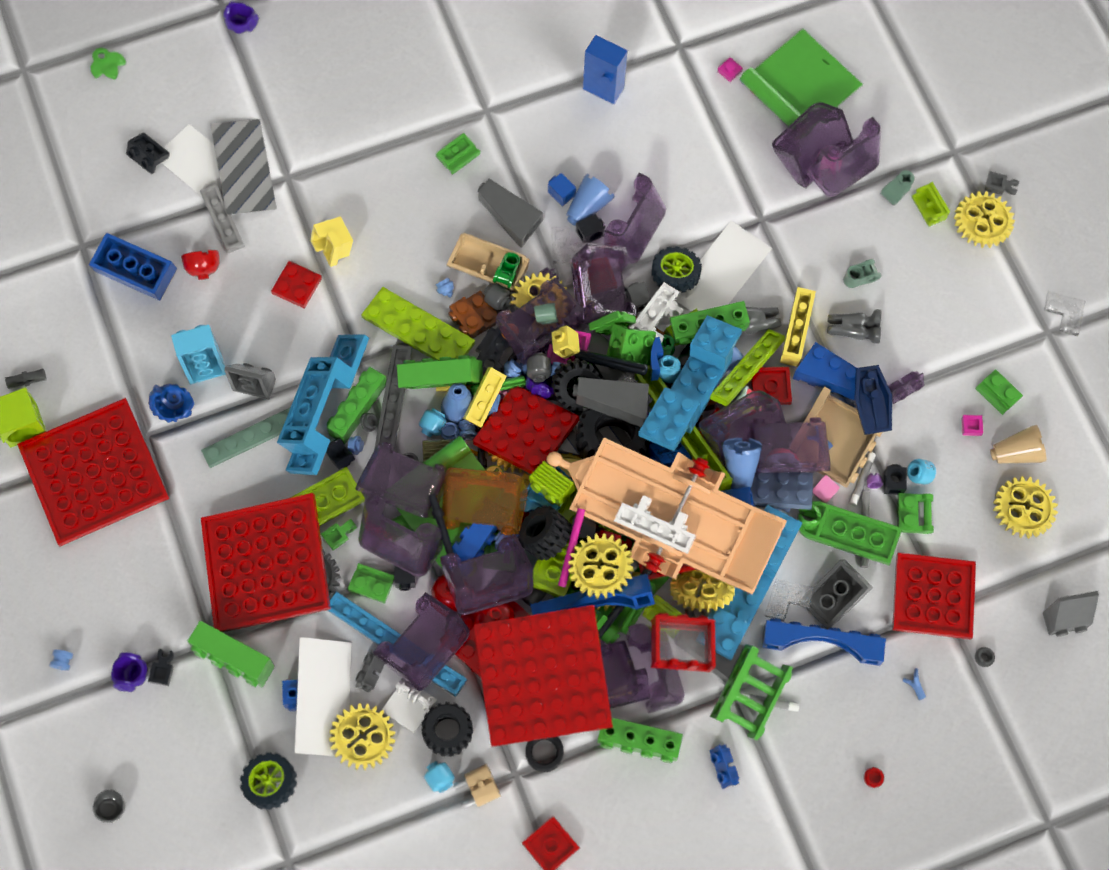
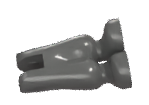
M746 307L750 323L749 327L744 331L745 333L752 334L782 326L780 318L766 319L767 317L778 315V307Z
M881 309L874 310L870 317H867L864 313L828 315V323L840 324L829 326L827 328L828 334L846 336L857 340L870 339L874 344L880 343Z

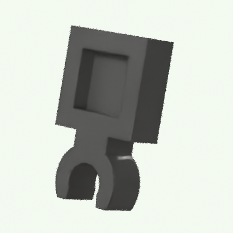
M989 171L985 190L998 194H1003L1005 190L1010 195H1016L1017 189L1011 186L1017 187L1019 181L1015 179L1008 181L1007 175Z

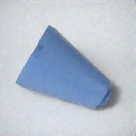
M590 174L584 176L566 213L568 216L567 220L574 226H576L577 222L597 213L615 197L613 193L610 196L608 193L610 189L594 176L590 179Z
M453 384L441 402V413L446 415L445 419L447 422H452L456 425L460 421L465 420L463 417L474 397L463 384Z
M742 438L725 440L722 449L727 472L732 478L731 489L751 487L762 451V443L750 438L749 442L742 441Z

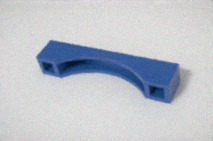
M644 574L632 577V579H625L628 586L622 584V592L617 589L614 590L615 596L609 592L606 599L603 594H600L599 599H597L595 593L589 597L587 591L584 593L579 591L531 604L532 615L590 605L595 607L619 605L639 609L654 605L655 601L648 575Z
M780 619L767 620L764 625L762 648L782 651L800 642L821 641L834 644L846 650L860 663L881 666L884 662L886 638H881L878 634H869L867 636L861 635L859 631H849L848 633L841 632L839 628H829L828 630L822 629L819 625H809L808 627L802 626L799 622L782 623Z

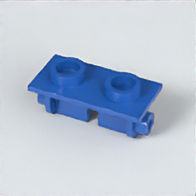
M725 744L722 746L718 745L709 750L710 758L715 766L717 779L721 784L722 790L731 785H738L740 777L736 766H728L729 763L734 762L730 748H727Z

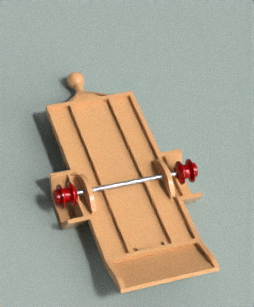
M603 438L596 455L573 463L562 459L558 452H551L547 456V463L552 467L560 466L569 471L578 490L570 510L577 513L578 508L584 509V517L635 540L630 558L646 566L645 568L652 572H659L676 579L684 563L753 595L787 522L776 515L719 491L718 488L725 473L711 470L707 465L708 461L699 457L696 460H690L678 452L671 468L606 438ZM644 495L652 499L647 510L651 512L650 515L667 523L670 521L675 522L679 511L687 514L688 518L685 523L688 526L687 531L696 535L689 553L686 554L615 522L614 520L621 504L624 503L631 507L635 503L639 505Z

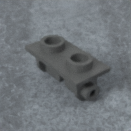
M377 649L371 650V652L366 654L363 661L365 663L363 670L358 672L355 679L357 682L356 688L364 686L363 690L366 692H371V689L374 690L379 676L373 674V671L381 673L386 662L385 654L379 652L377 655L379 651Z

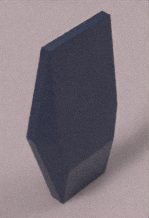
M879 365L856 368L854 401L864 435L892 431V393Z

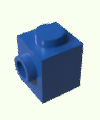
M560 173L557 177L553 176L549 180L548 193L563 207L574 198L576 186Z
M298 680L282 681L283 706L288 711H297Z

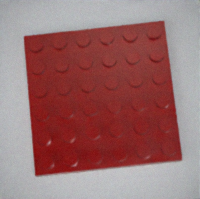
M126 398L17 444L59 547L170 499Z
M305 494L201 518L213 626L215 629L227 632L331 609L315 494Z
M594 605L474 625L491 747L613 728Z

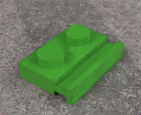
M463 133L436 153V157L453 175L479 156L480 150Z
M615 311L589 323L590 331L595 330L597 333L609 336L611 335L613 324L629 327L636 324V318L633 315L627 314V312Z
M996 369L975 388L1002 415L1023 397Z
M358 563L348 591L385 604L392 588L394 575Z

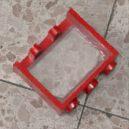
M658 613L652 618L651 668L711 672L716 667L715 619H708L707 616L690 618L685 614L669 616L668 613Z

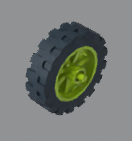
M675 246V248L667 247L665 250H660L659 254L654 256L651 275L653 276V281L657 282L658 287H661L665 282L679 292L684 293L688 289L692 290L694 285L698 284L702 264L699 257H696V254L693 251L690 252L687 248L682 249L679 246Z
M267 752L265 755L259 754L256 756L257 758L251 759L248 762L249 765L247 767H244V773L240 777L242 782L240 788L243 791L244 797L257 808H265L266 810H272L273 807L279 808L282 803L289 801L290 795L293 796L295 792L294 787L297 786L295 779L297 774L294 771V767L284 756L282 757L278 753L272 754L271 752ZM269 768H275V769L273 770V772H272L271 774H269V770H268V769H269ZM281 771L282 777L274 778ZM257 779H259V780L262 781V782L259 783L258 785H256V780H257ZM277 782H281L278 788H276ZM264 787L263 794L257 792V790ZM269 789H274L273 792L268 794Z

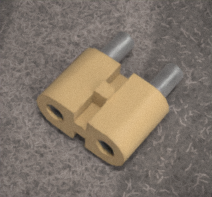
M487 764L464 774L465 779L453 785L455 790L467 785L471 789L473 797L461 803L463 809L474 804L480 807L501 797Z

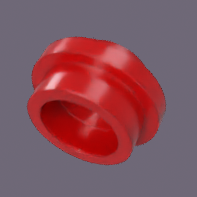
M871 767L864 773V782L871 788H878L884 782V774L879 768Z

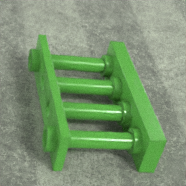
M745 644L710 717L720 722L729 719L750 730L747 737L758 741L764 734V726L785 684L791 679L793 667L782 664L781 668H778L758 657V648ZM756 664L777 676L772 687L749 675L748 671L751 665ZM746 682L768 694L763 705L740 693L743 683ZM737 700L759 712L754 723L731 711L730 708L734 701Z

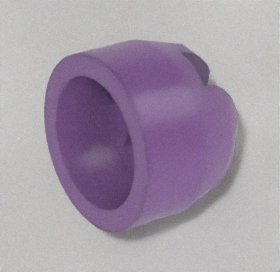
M870 473L868 475V488L877 489L883 485L882 478L878 473H875V475Z

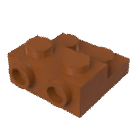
M481 290L467 299L463 297L449 306L450 312L448 314L451 320L459 324L460 332L471 338L477 337L501 322V318L495 309L485 302V295Z

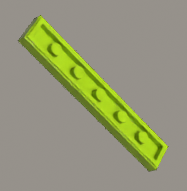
M768 329L712 392L710 399L727 407L785 341V335Z

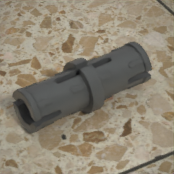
M44 368L32 372L24 371L22 374L5 377L8 389L23 385L30 386L31 383L47 380Z

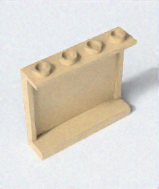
M824 387L788 450L795 453L802 464L824 476L827 475L831 480L847 488L850 482L855 483L859 476L856 472L857 469L864 467L868 459L865 457L866 453L873 451L876 445L875 437H880L883 432L864 435L857 409L829 395L831 390ZM815 423L818 424L821 433L833 445L829 451L818 441L807 439V436L816 435Z

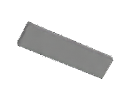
M217 183L200 190L227 253L229 254L245 247L231 214L226 215L224 199Z

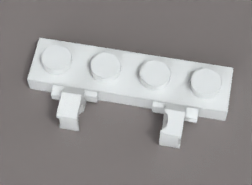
M664 282L637 317L636 324L631 325L630 329L656 332L655 327L664 315L667 316L669 314L671 317L682 315L684 309L677 306L678 303L675 301L680 292ZM656 332V337H660L662 343L664 336Z
M644 495L639 505L635 503L631 507L624 503L621 504L615 517V522L686 554L689 553L696 535L687 531L688 526L685 525L688 518L687 514L679 511L675 522L670 521L667 523L650 515L651 512L647 510L652 499Z

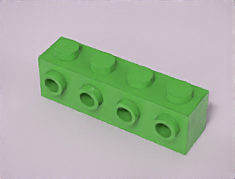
M744 301L670 317V326L675 344L680 343V345L688 344L693 340L707 315L740 328L742 331H745L750 323Z
M371 367L367 371L362 372L358 384L350 389L346 401L340 403L336 415L331 416L327 422L328 434L335 439L340 438L344 445L360 424L361 416L370 410L386 387L387 380L385 375Z
M612 718L613 728L602 729L599 732L597 743H600L603 748L613 749V747L621 748V752L632 754L634 751L641 753L640 756L645 758L660 757V760L666 763L677 761L683 736L680 733Z

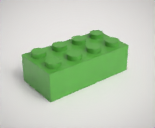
M461 355L458 356V359L440 357V361L433 360V358L421 359V361L405 360L403 364L397 365L398 388L423 389L447 387L456 383L463 385L480 384L483 378L482 361L476 360L475 356Z
M199 621L187 641L191 646L190 649L196 656L201 659L207 657L214 666L220 669L225 667L228 673L236 678L242 676L246 683L255 688L257 685L263 688L275 668L269 657L202 621Z

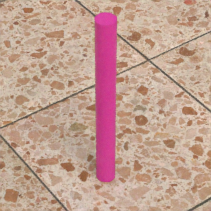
M581 508L577 509L558 583L560 587L566 588L569 576L568 569L571 568L568 561L573 560L570 554L575 553L574 547L577 545L585 510Z

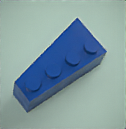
M815 342L796 369L792 379L807 382L808 385L814 387H826L831 390V393L835 392L843 395L845 398L854 400L857 367Z
M488 497L482 502L485 504L484 508L477 510L473 515L471 521L473 524L465 527L461 533L460 542L456 541L452 546L462 577L465 576L467 578L473 570V567H471L473 563L483 557L485 553L483 549L487 544L491 545L493 543L497 530L499 528L502 530L508 522L506 510ZM446 555L441 565L452 572Z

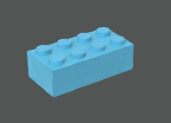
M198 325L194 329L180 330L176 334L171 335L176 356L190 385L226 375L223 357L210 325Z

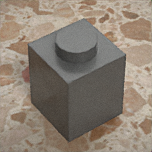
M645 282L632 283L627 287L626 297L633 314L642 312L651 300Z

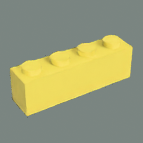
M797 287L780 363L799 366L816 291Z

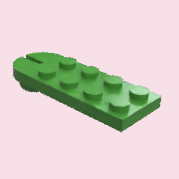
M812 501L811 510L799 509L797 520L802 522L799 532L805 538L888 566L891 564L902 532L901 527L820 501ZM802 516H805V517H808V518H811V519H814V520L809 521V520L804 519Z

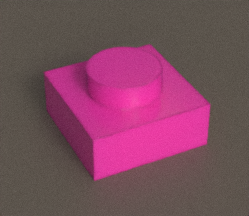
M729 57L718 67L717 72L731 82L742 72L743 67Z
M982 415L962 416L963 436L983 435Z

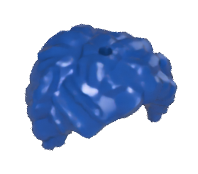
M166 384L161 387L159 385L153 386V390L149 394L148 404L154 416H158L160 420L171 423L172 421L177 422L178 419L191 416L194 401L186 388H180L177 384Z

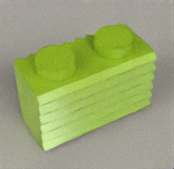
M545 461L529 476L531 489L536 493L540 492L545 495L546 500L551 504L555 503L561 506L575 491L574 482Z

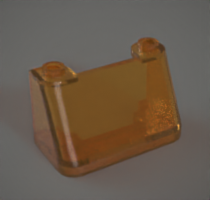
M448 468L445 474L442 502L446 528L453 530L459 527L461 522L497 526L501 533L507 536L519 535L528 495L523 478L512 473Z

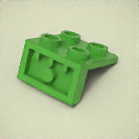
M613 324L607 355L649 366L656 332L630 329L620 324Z

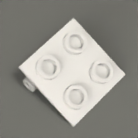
M404 678L397 683V689L382 710L396 722L415 733L422 720H424L425 713L429 712V709L434 706L437 699Z

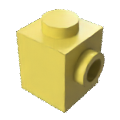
M567 325L551 332L554 353L566 359L580 352L578 332Z

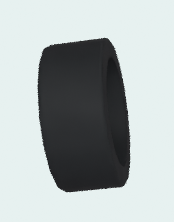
M558 737L528 741L526 744V760L536 771L550 772L556 769L563 759V744ZM541 740L552 742L556 748L555 759L548 764L537 762L532 754L534 745Z

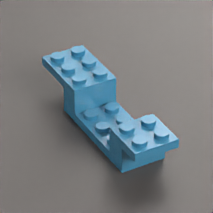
M708 315L706 316L690 344V356L671 389L665 387L639 430L640 437L675 451L685 432H692L707 406L712 392L717 388L732 362L733 348L742 334V329Z
M365 334L338 335L330 357H310L277 441L279 445L292 453L286 471L290 474H318L330 440L316 431V426L319 423L330 390L332 388H351L369 337Z
M769 505L766 506L764 511L776 515L787 522L753 595L735 587L733 601H730V605L724 604V608L717 607V611L712 609L708 616V619H715V651L729 660H732L802 525V522ZM700 631L695 642L705 646V633Z

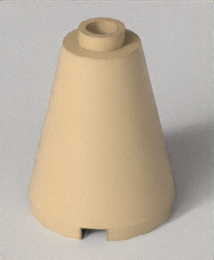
M1032 425L994 444L993 449H990L992 460H996L998 464L1045 462L1047 460L1046 451L1041 441L1042 436L1039 427Z

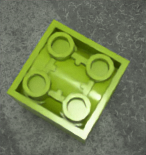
M26 387L0 397V438L3 443L6 442L11 448L17 446L18 443L46 432L37 403Z

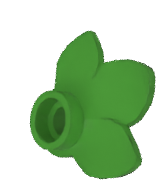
M97 48L92 54L93 63L90 69L95 78H99L104 74L108 78L116 80L118 66L125 65L126 61L118 52H109L105 48ZM104 54L105 57L101 59L98 55Z

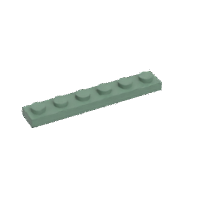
M290 408L202 449L201 451L209 468L279 436Z

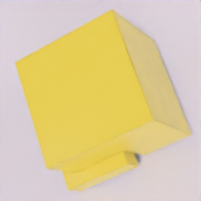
M341 216L313 225L310 241L316 252L323 250V254L330 267L337 265L338 259L350 255L353 239Z

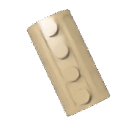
M461 233L447 262V267L494 284L495 272L498 266H500L504 255L508 252L515 253L520 257V263L511 288L500 282L496 283L516 292L513 288L515 286L520 287L518 281H523L530 259L526 258L525 255L467 233Z

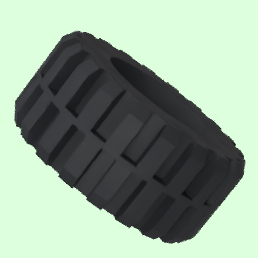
M592 409L583 412L576 434L577 451L580 452L579 456L581 459L596 455L601 441L595 433L606 426H616L625 430L629 434L631 442L624 447L646 457L650 441L639 436L641 427Z

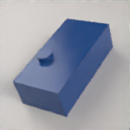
M595 35L585 50L583 90L614 105L624 90L628 50Z
M107 232L89 263V266L95 272L159 301L177 270L172 261Z

